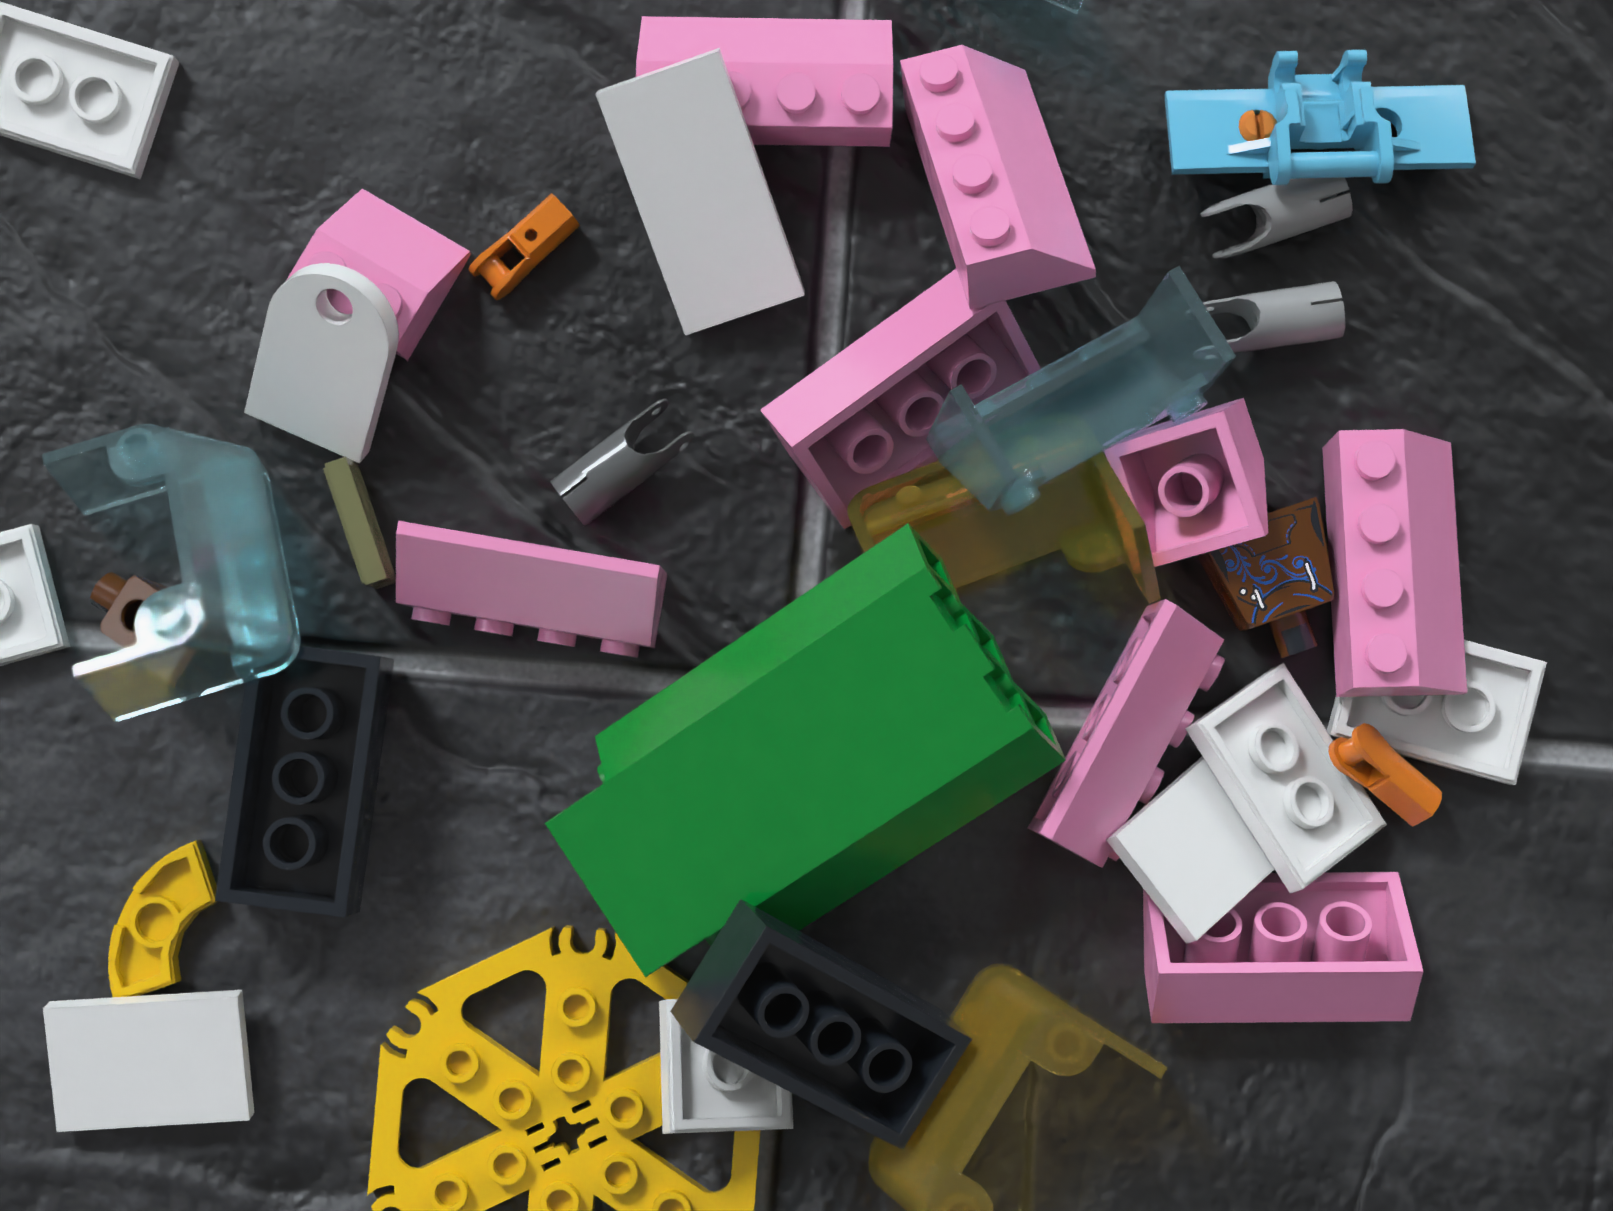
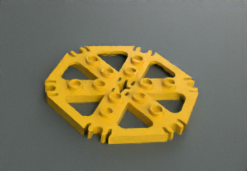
M569 925L563 927L559 935L558 945L561 952L555 954L552 943V935L555 928L553 926L429 985L417 993L428 997L437 1006L438 1011L436 1013L428 1003L421 999L413 998L405 1006L411 1013L419 1017L421 1022L419 1033L410 1035L394 1025L386 1034L392 1044L398 1048L407 1049V1054L404 1055L393 1050L386 1042H383L380 1046L367 1196L377 1188L389 1185L394 1186V1190L382 1194L371 1206L373 1211H382L387 1207H396L400 1211H485L529 1190L528 1211H594L595 1196L617 1211H754L761 1130L734 1132L731 1178L728 1184L718 1191L708 1190L635 1139L662 1126L661 1055L659 1052L605 1078L613 987L619 981L631 978L640 981L664 999H678L689 980L667 965L645 977L616 932V947L612 958L604 955L609 942L606 928H598L596 930L593 950L581 952L573 945L574 928ZM524 970L534 971L544 979L546 984V1000L540 1071L463 1018V1004L470 995ZM414 1079H429L499 1129L419 1168L411 1167L402 1160L399 1153L405 1087ZM587 1100L590 1101V1104L576 1110L575 1106ZM565 1116L566 1121L570 1125L578 1122L584 1124L596 1117L599 1120L588 1125L585 1131L579 1135L577 1139L579 1148L570 1150L566 1142L556 1145L553 1142L540 1149L537 1147L548 1141L551 1135L558 1129L557 1118ZM541 1122L544 1126L528 1133L527 1129ZM606 1135L607 1140L597 1145L592 1144L591 1141ZM559 1157L561 1162L547 1169L544 1168L543 1164Z

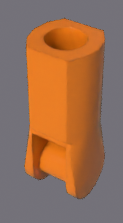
M551 193L507 234L482 252L470 265L469 272L475 277L481 275L493 288L490 295L495 300L502 299L537 264L580 227V224L560 200ZM514 247L524 259L510 270L500 258Z
M1363 723L1354 728L1350 739L1340 737L1330 743L1328 752L1333 765L1346 776L1368 788L1412 827L1432 817L1438 809L1442 800V791L1400 756L1372 725Z

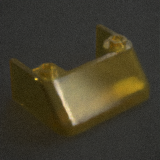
M1060 416L1047 419L869 486L858 492L851 499L847 508V514L861 554L909 523L941 556L955 589L1061 549L1068 563L1073 568L1083 572H1101L1126 563L1148 603L1161 599L1146 525L1089 427L1082 420L1074 417Z
M1007 964L987 966L974 977L950 1016L972 1038V1041L903 1150L875 1137L868 1152L870 1175L875 1184L906 1211H994L987 1191L979 1183L962 1172L1030 1061L1035 1062L1053 1074L1072 1076L1087 1069L1096 1058L1102 1046L1106 1044L1160 1079L1168 1067L1148 1050L1014 966Z

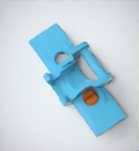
M1346 50L1342 56L1340 66L1333 74L1295 75V68L1298 63L1297 51H1277L1268 76V89L1166 91L1164 95L1172 174L1263 173V179L1270 178L1274 186L1288 185L1290 179L1372 177L1374 183H1389L1393 170L1473 168L1476 164L1465 85L1371 87V82H1362V71L1367 63L1366 50ZM1391 123L1396 128L1397 137H1392ZM1329 148H1354L1356 150L1349 152L1291 153V149L1323 150Z

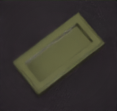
M347 457L325 463L323 470L362 584L379 589L396 583V575L358 463Z

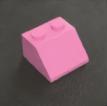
M361 189L317 228L287 279L298 270L319 263L345 266L368 278L385 295L394 311L399 332L396 354L408 361L472 253L373 194ZM327 289V298L337 311L344 314L353 313L350 300L342 292L335 289Z
M1244 398L1126 434L1103 448L1144 570L1263 537L1269 533L1264 457Z

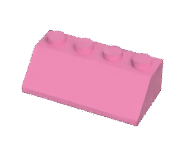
M642 16L636 59V77L720 48L754 145L890 147L893 112L892 20Z
M964 45L900 60L905 110L969 309L1095 278L1096 268L1026 71Z
M955 269L760 411L790 457L845 530L1048 382L1006 300L969 309L957 269Z
M1405 429L1338 431L1322 448L1328 556L1335 593L1334 600L1331 601L1336 697L1464 695L1467 693L1451 442Z
M398 521L396 531V603L413 607L411 617L413 620L449 626L451 614L476 618L474 630L505 636H512L514 625L539 629L537 641L575 647L577 635L602 640L600 652L638 658L640 646L655 649L667 580V573L660 565Z
M1167 599L1148 605L1028 829L1103 868L1108 857L1117 861L1119 856L1106 839L1128 821L1138 801L1148 804L1158 789L1164 776V771L1158 768L1157 765L1168 744L1177 748L1187 734L1185 728L1192 724L1195 716L1187 711L1198 688L1207 692L1220 673L1225 658L1217 655L1224 639Z
M1398 872L1324 873L1303 890L1289 893L1277 873H1270L1197 941L1187 944L1143 889L1144 974L1151 1023L1411 1021L1423 975V968Z

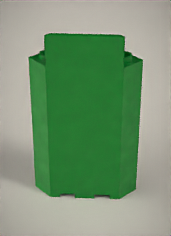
M907 523L597 734L595 740L601 761L597 771L603 784L545 822V825L643 975L647 977L704 939L711 946L740 899L796 930H801L1060 765L1066 759L1046 713L1013 681L994 635L960 602L941 556Z

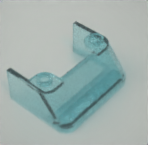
M1178 266L1166 274L1137 317L978 404H973L962 384L950 390L926 441L938 461L988 511L992 512L1003 507L1007 516H1010L1038 500L1042 496L1038 488L1168 415L1173 423H1177L1200 410L1207 404L1202 394L1213 385L1236 358V355L1181 267Z
M140 424L42 454L44 466L84 516L167 491L183 583L159 590L150 595L141 604L135 617L138 645L72 665L74 678L115 722L275 674L292 663L299 652L300 633L269 475L253 450L242 445L154 424Z

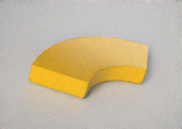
M195 840L164 856L132 888L134 890L126 901L117 924L113 927L110 939L108 974L112 997L140 996L181 981L178 955L184 932L201 911L218 902L215 901L217 885L202 840Z

